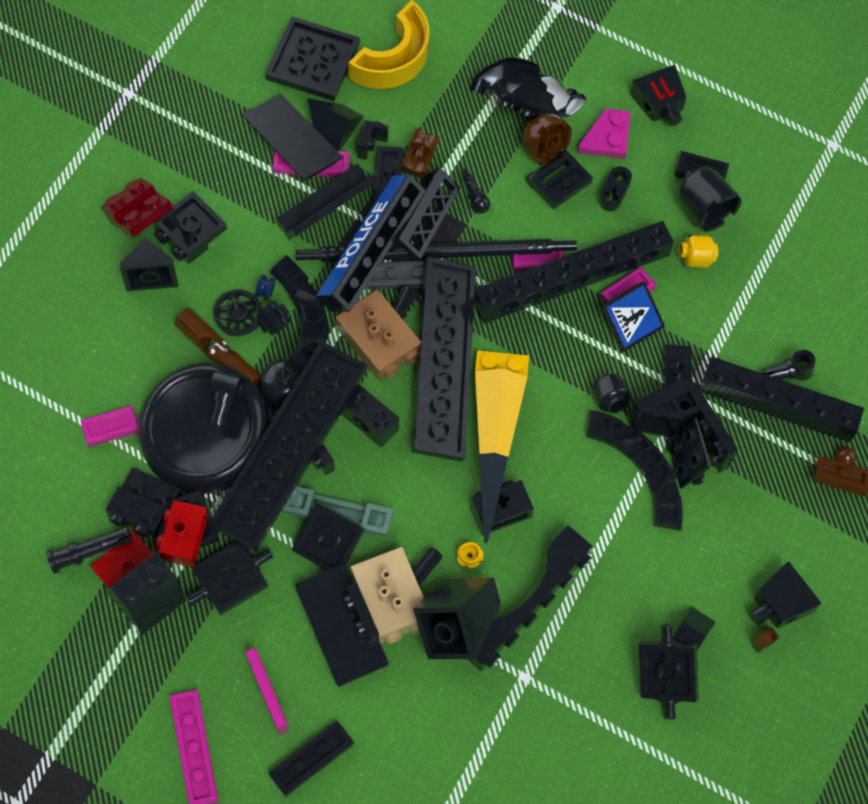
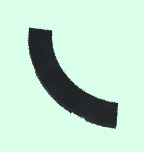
M286 255L272 267L270 274L289 293L299 315V343L287 362L302 373L321 341L326 343L328 340V321L324 305L315 297L318 291H314L308 282L309 278L305 272Z
M591 410L586 438L606 443L630 459L639 469L649 486L654 504V526L681 531L683 520L682 499L675 481L676 477L661 451L643 433L624 424V421L608 414Z

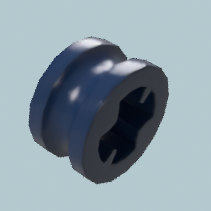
M262 275L258 281L255 296L258 298L264 296V299L269 301L275 288L276 279H267L266 275Z

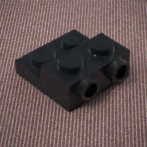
M194 191L175 204L172 210L154 222L156 229L154 234L159 242L163 245L168 243L172 247L171 252L174 257L180 262L184 259L188 264L206 252L208 244L227 230V224Z
M132 467L122 487L117 488L105 511L109 521L120 527H123L125 524L134 528L133 531L142 537L148 538V536H152L157 539L158 531L162 523H164L166 510L170 509L173 500L180 497L182 491L176 486Z

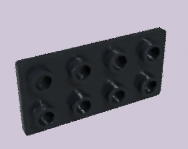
M346 564L339 565L295 584L297 594L338 687L388 666L389 662L378 639L379 632L360 588L357 583L354 584Z

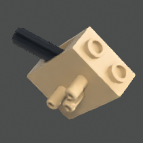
M403 547L351 566L352 579L354 583L358 584L377 627L380 644L384 642L387 644L395 643L402 639V635L409 632L413 634L420 633L413 608L424 599L419 588L443 557L438 550L429 548L413 569H411Z

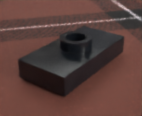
M665 345L663 387L680 378L691 381L692 346Z

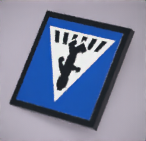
M645 281L640 282L601 306L623 352L665 327Z

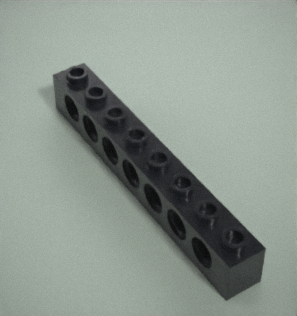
M660 221L475 288L474 304L485 324L670 256L674 240L664 221Z

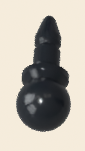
M462 169L463 181L471 193L467 198L471 200L472 210L477 214L486 213L490 209V199L483 194V189L478 190L472 175L466 169Z

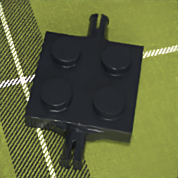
M234 542L196 564L194 568L192 567L194 574L199 580L200 588L186 595V598L191 606L207 598V600L213 603L221 616L268 588V583L261 574L260 565L274 557L268 548L253 556L242 544Z
M666 623L661 624L660 641H641L639 643L641 698L655 699L663 702L664 719L673 720L676 719L675 703L682 701L697 702L699 699L697 644L673 641V625H667Z

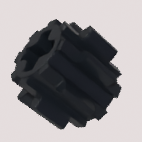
M274 301L258 312L256 316L259 318V322L257 324L264 333L269 331L273 336L291 322L288 318L290 312L283 303L279 306Z

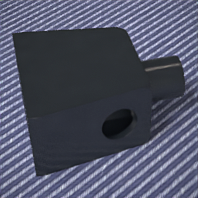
M788 561L758 590L754 599L759 606L750 611L749 614L758 626L770 619L776 628H781L814 613L822 603Z

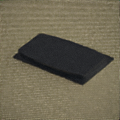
M281 93L242 114L251 126L303 180L315 176L343 159L342 155Z

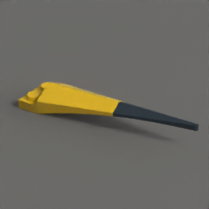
M477 350L474 381L479 440L484 542L487 543L527 383L529 356Z

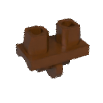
M416 128L401 169L407 170L408 174L416 177L426 176L440 136L427 134L421 129Z

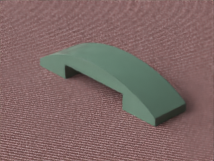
M296 486L282 510L287 514L307 521L316 502H321L366 528L363 533L364 535L387 536L394 509L370 503H367V506L316 495L315 490Z

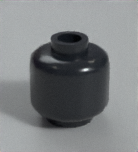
M603 374L592 387L593 396L599 408L604 412L618 413L627 407L631 395L620 375Z

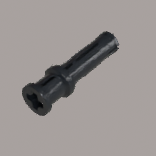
M128 526L79 544L73 541L67 547L56 551L51 549L46 551L51 570L56 574L59 573L60 569L70 565H81L86 558L128 543H133L131 533H128L130 531Z

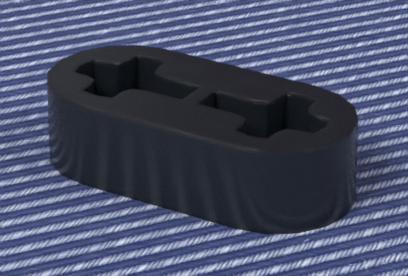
M618 166L610 172L599 197V205L605 211H615L620 207L632 180V173L628 168ZM619 176H623L624 180L621 181L620 185H616V180ZM612 192L615 193L614 199L608 202L607 198L610 197Z

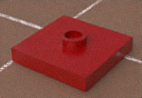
M134 531L131 533L133 543L109 550L90 566L108 589L153 555L152 551Z

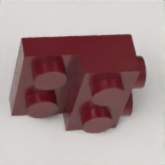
M143 178L128 183L122 192L109 197L105 204L101 206L109 222L133 238L174 208L169 199L157 193L154 186Z

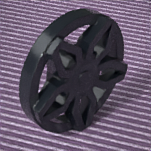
M232 290L223 294L215 303L213 310L214 320L218 328L229 336L247 335L259 327L257 324L259 318L257 317L255 320L251 314L257 309L260 312L262 306L254 294L245 290ZM239 296H244L251 300L242 303ZM229 298V307L220 308L221 304ZM227 312L228 315H221L220 313ZM219 319L224 321L228 320L226 326H224ZM248 319V320H250L253 324H252V325H251V324H248V323H246L245 321ZM236 323V326L230 329L231 324ZM240 323H242V325L245 327V329L239 330V329H240Z

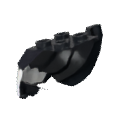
M508 57L485 67L473 78L470 87L471 90L483 95L490 89L496 94L498 104L533 118L539 114L552 113L560 118L569 117L579 110L587 99L583 94H578L575 89H565L559 79H555L551 75H540L539 66L536 63L522 58Z

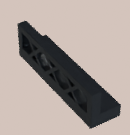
M356 164L275 220L287 238L291 240L377 180L373 175L367 178L359 164Z
M440 167L426 174L420 182V185L426 192L390 247L389 251L391 253L403 248L414 260L417 261L422 258L461 188ZM442 182L450 189L448 195H443ZM432 200H437L438 213H433ZM422 218H427L429 225L428 231H423L422 229ZM411 236H417L418 249L409 243Z

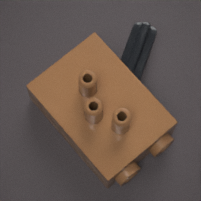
M409 285L402 286L393 307L377 289L356 303L350 312H343L335 317L338 332L360 359L367 364L369 370L379 382L384 378L389 379L398 373L400 367L406 363L412 364L418 359V347L421 341L403 320L416 294V290Z

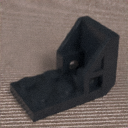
M680 378L635 401L628 424L634 430H639L642 433L670 438L691 420L697 418L712 467H716L719 473L729 469L738 451L737 446L695 382Z

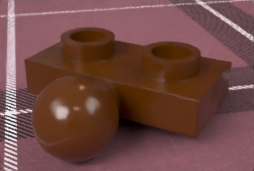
M846 446L839 448L835 452V460L819 455L813 482L866 497L868 493V470L853 466L856 461V453L852 448Z

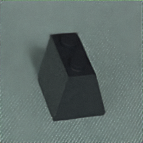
M157 552L107 591L141 636L186 601L175 575Z
M494 577L447 579L413 608L428 659H476L501 604Z

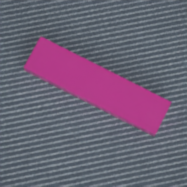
M198 689L169 695L189 804L219 803Z

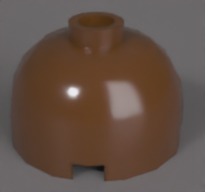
M552 113L539 114L531 119L524 129L522 135L523 147L533 160L542 165H547L557 158V154L561 152L562 148L565 150L568 148L572 138V128L564 119Z

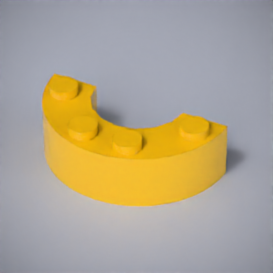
M413 0L396 15V33L402 38L401 43L392 50L383 52L373 51L364 47L349 62V80L367 88L389 89L403 85L419 74L428 57L429 24L424 12Z

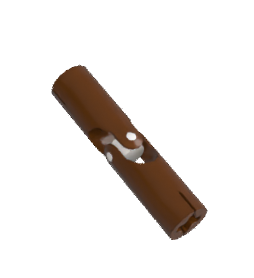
M188 308L178 316L174 323L175 326L212 361L241 372L256 387H259L261 375L238 353L232 351L229 345L191 308ZM214 339L217 343L210 346L211 340Z

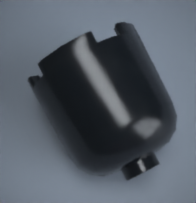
M702 167L688 171L678 187V198L698 227L700 229L703 228L705 232L713 231L725 224L723 219L730 213L734 216L741 207L742 199L737 192L712 168Z

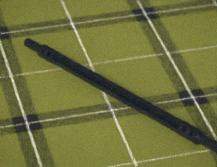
M551 239L429 243L421 259L427 257L552 254V251H577V240L551 241ZM411 244L418 249L419 244ZM346 246L321 247V250H296V261L322 260V262H337ZM400 248L392 253L388 250L383 260L413 258L403 248Z

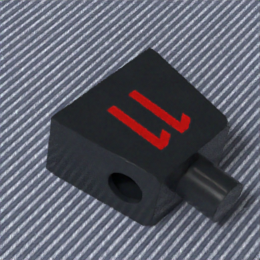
M675 65L632 81L630 95L651 121L666 118L670 126H675L683 120L680 112L684 109L686 94Z

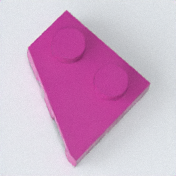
M605 109L579 144L578 153L625 159L630 111Z

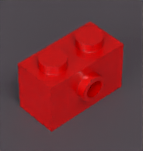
M173 500L171 509H167L164 516V525H166L164 535H159L156 550L159 551L163 561L194 568L208 520L206 507Z

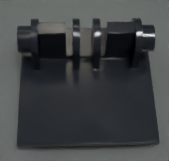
M694 418L667 439L668 450L672 457L680 489H683L691 482H693V485L702 484L705 477L704 472L711 468L698 419Z

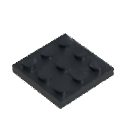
M292 16L266 71V80L335 101L349 70V62L354 58L360 45V37Z

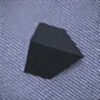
M307 98L313 127L337 151H340L363 119V115L342 104Z

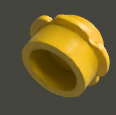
M474 542L462 544L457 550L458 563L468 568L477 567L484 557L483 551ZM471 553L473 556L469 558L467 554Z

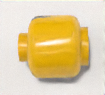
M691 234L686 237L684 242L680 243L678 254L687 267L709 268L717 260L718 244L714 242L711 236Z

